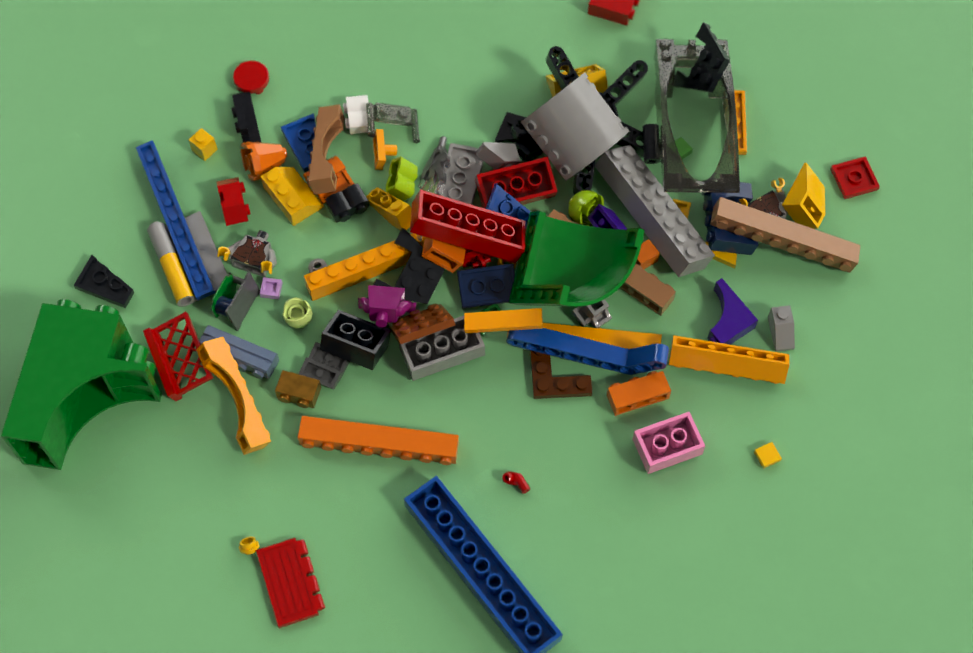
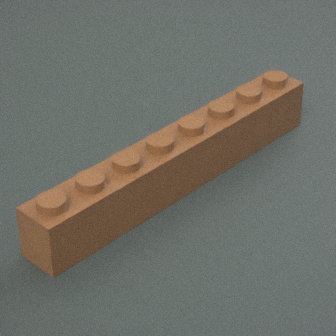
M722 197L719 198L713 207L710 225L719 229L733 232L736 235L765 243L849 273L859 262V244Z
M553 210L548 215L551 218L576 223L569 220L562 212H557L556 210ZM637 263L627 280L620 287V289L660 316L673 302L676 293L672 286L664 284L654 274H649L643 270Z

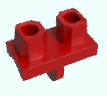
M466 249L462 266L466 268L472 265L473 268L486 267V263L491 262L490 257L492 256Z

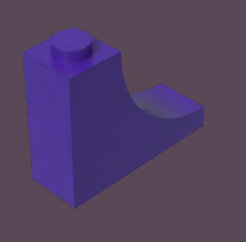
M721 278L716 281L714 292L720 300L722 316L719 322L710 329L708 341L731 345L755 329L758 319Z

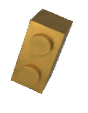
M282 370L275 393L281 402L296 403L302 408H314L321 391V383L318 379Z

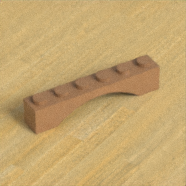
M340 104L319 107L318 115H316L315 139L312 140L313 151L310 153V174L307 176L308 187L312 188L314 194L336 191L337 177L333 166L326 160V155L331 142L344 128L345 117Z

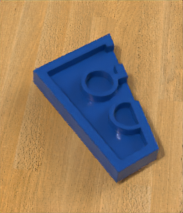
M314 113L281 127L303 172L308 171L309 164H311L310 153L313 151L312 140L315 139L314 127H316Z
M494 184L486 209L524 220L527 227L531 211L498 184Z

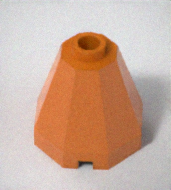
M261 142L241 143V147H244L240 151L245 171L249 169L251 174H248V177L253 181L261 179L260 176L285 163L287 158V151L280 144Z

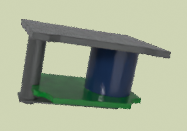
M248 271L244 279L229 273L223 279L212 299L211 311L215 318H218L220 315L229 318L236 331L240 329L242 321L255 298L260 293L251 273ZM239 284L241 286L236 293V286Z

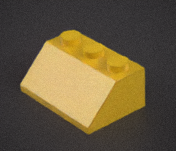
M594 64L575 69L578 76L586 73L587 79L591 84L594 83L598 92L604 93L608 89L606 71L599 65ZM566 71L561 72L563 75H568ZM553 74L546 75L551 95L554 97L561 91V88Z
M275 167L260 176L263 188L293 226L324 208L322 202L313 193L311 188L308 187L294 167Z

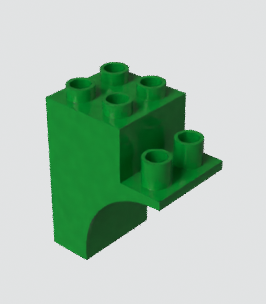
M66 299L58 300L57 305L42 303L1 434L22 464L61 470L67 450L73 439L98 414L127 402H160L162 395L153 378L156 365L147 361L148 348L133 343L118 310L106 305L96 306L95 311L81 309L78 303Z

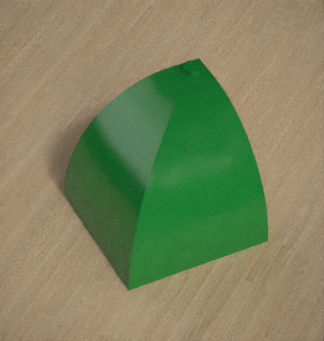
M541 211L530 212L525 231V251L518 261L509 303L524 306L578 307L595 304L606 299L624 284L632 272L644 240L645 230L640 228L620 230L592 227L551 218Z

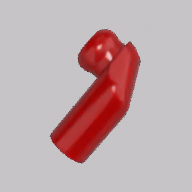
M506 472L502 476L504 483L518 486L522 494L527 493L531 489L520 473Z

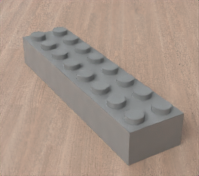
M628 145L604 152L595 165L596 169L639 226L645 230V234L678 278L705 269L715 254L632 146Z

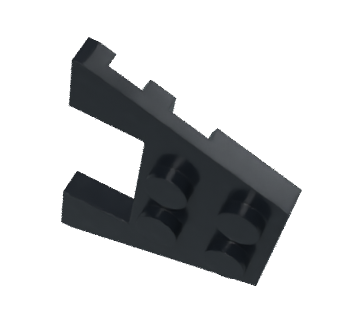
M703 22L695 36L704 42L705 46L700 52L689 76L677 70L670 83L671 86L713 93L730 59L723 47L718 44L717 37L711 32L709 24Z
M401 228L394 243L410 251L411 254L394 287L405 288V300L428 304L445 270L422 257L423 247L406 229ZM377 278L373 283L374 286L392 287Z

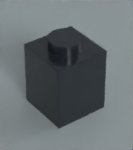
M533 138L521 139L515 143L519 157L524 162L532 161L543 153Z

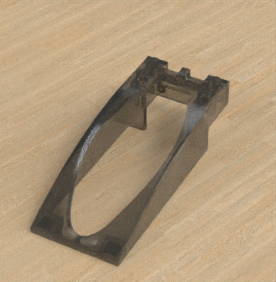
M656 39L655 43L656 86L654 96L657 125H659L664 192L739 193L738 133L731 62L727 65L713 93L708 92L709 98H722L727 137L721 158L715 172L709 179L698 181L689 174L681 159L670 127L667 98H672L675 69L694 67L700 52L705 46L696 45V40H688V45H674V39ZM716 39L730 59L727 40Z

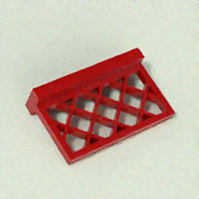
M187 312L174 317L154 329L149 327L143 331L169 398L178 401L183 398V394L213 379L212 372L204 368L203 364L201 365L199 357L196 363L189 361L192 352H197L196 350L200 346V342ZM185 319L186 325L184 330L176 329L178 323ZM165 329L170 330L167 340L163 339L160 335V332ZM175 331L182 333L178 343L171 341ZM186 335L191 336L193 339L190 347L183 345ZM170 344L177 346L173 356L167 353ZM181 347L188 349L185 359L178 358ZM176 360L183 362L179 372L173 369ZM187 364L195 366L191 376L184 374ZM199 367L203 368L206 372V376L200 379L195 378ZM182 376L189 378L187 386L183 388L180 387Z

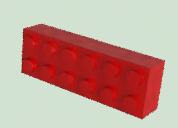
M421 189L412 202L411 233L514 263L518 261L525 251L526 221Z

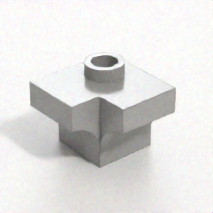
M605 299L595 304L578 306L571 312L582 327L591 323L594 328H600L612 319L608 311L609 305Z

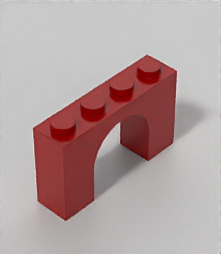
M590 0L588 14L627 26L629 20H633L635 15L634 7H638L640 0Z

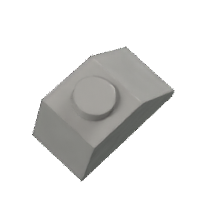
M483 142L476 151V155L495 170L521 162L515 143Z
M791 306L771 307L768 321L775 352L794 350V319Z

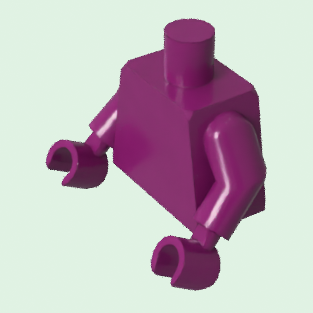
M368 285V297L358 298V308L363 309L365 313L369 314V319L376 321V325L381 328L386 327L387 322H397L399 316L404 315L406 312L410 313L416 310L417 302L412 303L405 300V288Z

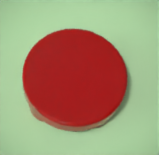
M253 60L239 64L233 73L236 89L242 92H250L251 94H261L269 82V73L266 66L261 62Z

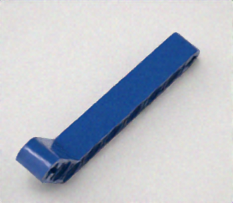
M546 328L511 330L507 336V343L515 347L628 375L666 368L669 347L664 344L658 343L626 349Z

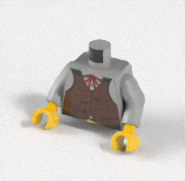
M778 178L779 186H777L776 180H772L771 186L776 189L775 192L772 190L749 204L744 198L739 199V202L745 206L785 219L787 211L782 206L786 198L785 192L782 190L785 181L783 178Z
M262 230L258 232L256 238L246 235L242 240L228 248H218L217 257L224 256V261H227L228 257H230L232 267L249 271L262 277H266L267 271H269V274H272V269L277 264L275 251L272 249L271 243L267 241L269 234Z

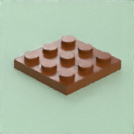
M432 304L427 307L428 309L422 311L414 310L409 313L410 315L405 317L399 316L397 322H387L389 330H391V333L401 345L455 326L454 318L441 304Z

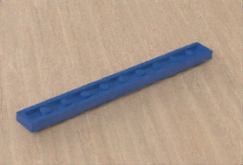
M151 140L136 147L196 299L199 301L215 294L155 143Z

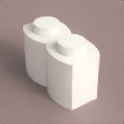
M368 95L346 97L347 103H343L344 114H348V118H345L346 129H350V134L372 132Z

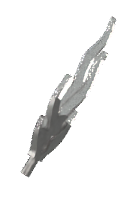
M445 136L440 137L438 147L435 148L427 161L418 186L421 190L442 195L447 181L444 166L449 169L451 164L450 157L445 148L447 142ZM416 234L417 239L421 242L422 236Z

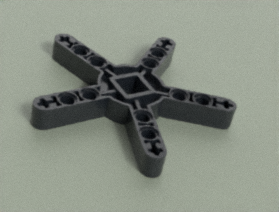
M554 46L550 48L546 57V64L561 90H563L579 76L561 47ZM642 60L635 61L604 93L599 92L617 117L616 106L642 81L648 71L646 62ZM564 70L568 75H563L560 71ZM623 81H628L630 85H625ZM611 92L616 93L618 97H613ZM527 117L518 118L513 122L510 133L514 139L533 138L521 123ZM621 122L624 128H628L629 132L626 134V138H621L615 144L621 147L631 145L638 155L644 157L643 146L636 143V140L643 143V132ZM660 141L661 158L666 150L665 144ZM595 160L585 167L588 173L579 171L574 175V195L583 191L580 186L582 181H584L583 189L591 190Z

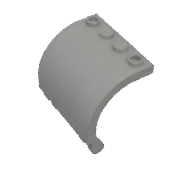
M583 73L521 121L565 181L597 159L629 132L628 128H624L621 124L622 120L615 115L596 90L594 83L591 84L587 79L586 73Z

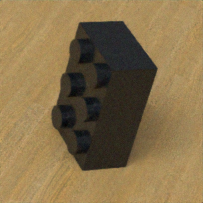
M338 310L322 332L320 350L373 370L388 348L391 330L378 327L374 323Z

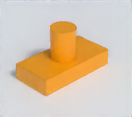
M376 129L373 136L375 170H383L386 155H397V145L385 144L383 129Z

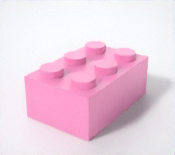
M690 411L634 431L632 439L647 474L703 455L705 444Z

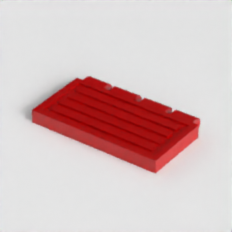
M295 538L256 550L279 628L318 616V611L325 609L322 595L317 594L313 596L314 593L320 591L316 576L311 575L307 577V575L314 573L310 556L301 558V556L308 554L304 539L296 541Z

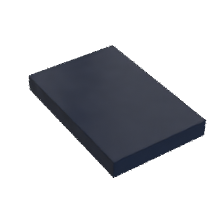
M513 264L457 271L462 309L509 303L515 278Z

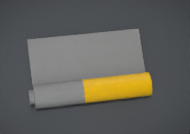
M199 211L185 219L216 293L223 279L228 274L220 256L217 257V248L202 213ZM161 222L151 223L147 232L177 305L183 307L198 301L168 227Z

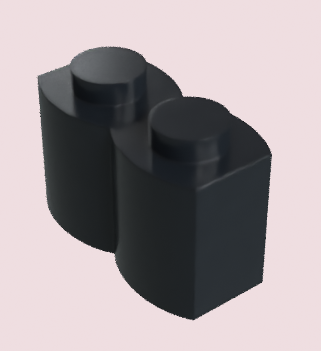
M359 184L351 185L325 199L326 205L336 223L349 220L353 214H362L369 207L368 200Z

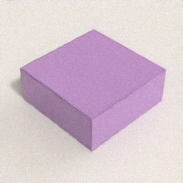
M263 277L260 297L279 300L283 284L282 280Z

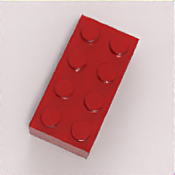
M548 157L477 174L475 177L482 208L486 209L495 183L522 205L555 197L558 192Z

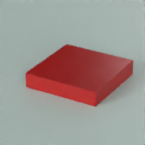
M866 156L831 166V172L844 199L879 190V183Z

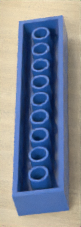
M437 475L404 498L406 509L519 653H546L562 641V632Z

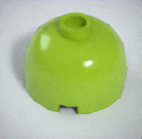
M583 190L576 193L569 200L568 213L571 220L581 225L593 226L587 217L598 204L604 206L603 197L591 190Z

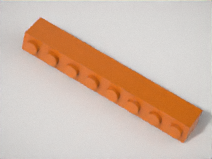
M302 416L298 441L305 448L321 447L327 451L338 449L344 453H352L354 451L361 452V454L367 456L378 454L384 458L394 456L400 457L402 460L419 459L424 463L435 461L442 465L456 464L459 435Z

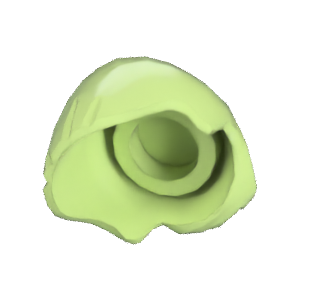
M295 297L285 302L282 316L290 327L298 329L305 327L311 322L313 313L306 300L303 301Z

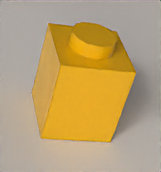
M202 128L188 139L192 152L204 161L218 150L215 138Z

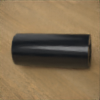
M646 124L642 126L644 163L657 164L660 162L659 125Z

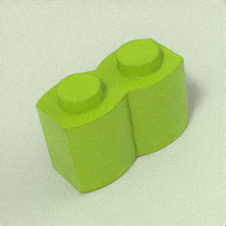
M401 156L393 159L389 167L386 192L402 201L411 198L415 192L414 181L418 176L417 166Z

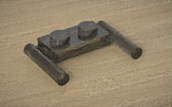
M377 102L375 105L373 103L366 104L369 137H375V121L411 126L413 143L420 142L417 109Z

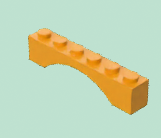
M224 337L203 342L196 351L204 368L216 375L225 384L237 407L238 430L236 439L243 455L264 449L271 442L270 434L265 429L262 416L257 411L254 399L246 387V381L238 370V364L233 359L229 344L226 343Z

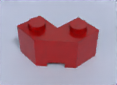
M239 177L218 181L217 188L226 226L248 221V215H251L249 204H245L242 193L246 192L244 183L239 181Z

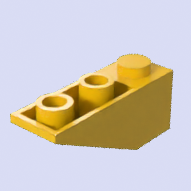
M378 187L366 196L368 203L392 226L399 230L401 228L406 230L410 228L411 207L409 204Z

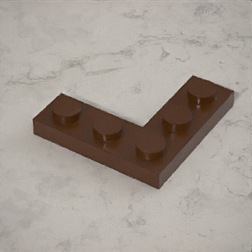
M530 350L534 399L592 396L591 375L552 377L550 355Z

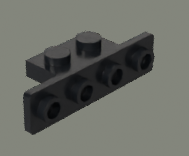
M250 92L233 95L234 107L231 110L233 118L238 120V122H235L237 133H241L243 143L261 142Z

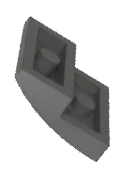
M315 342L309 357H306L300 369L299 375L318 379L321 385L334 390L350 361L320 350V343Z

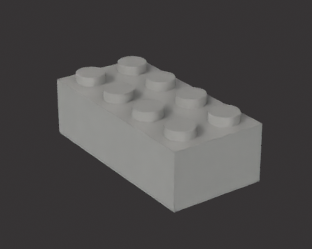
M464 316L455 318V326L401 345L399 344L412 381L485 356V345L480 333H465Z

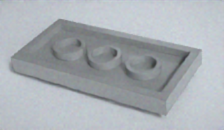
M450 143L448 150L450 162L444 166L447 180L443 183L439 182L436 194L473 204L477 189L475 177L477 174H481L484 163L476 155L478 148Z

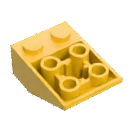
M804 163L782 206L795 223L812 229H818L825 216V187L810 166Z

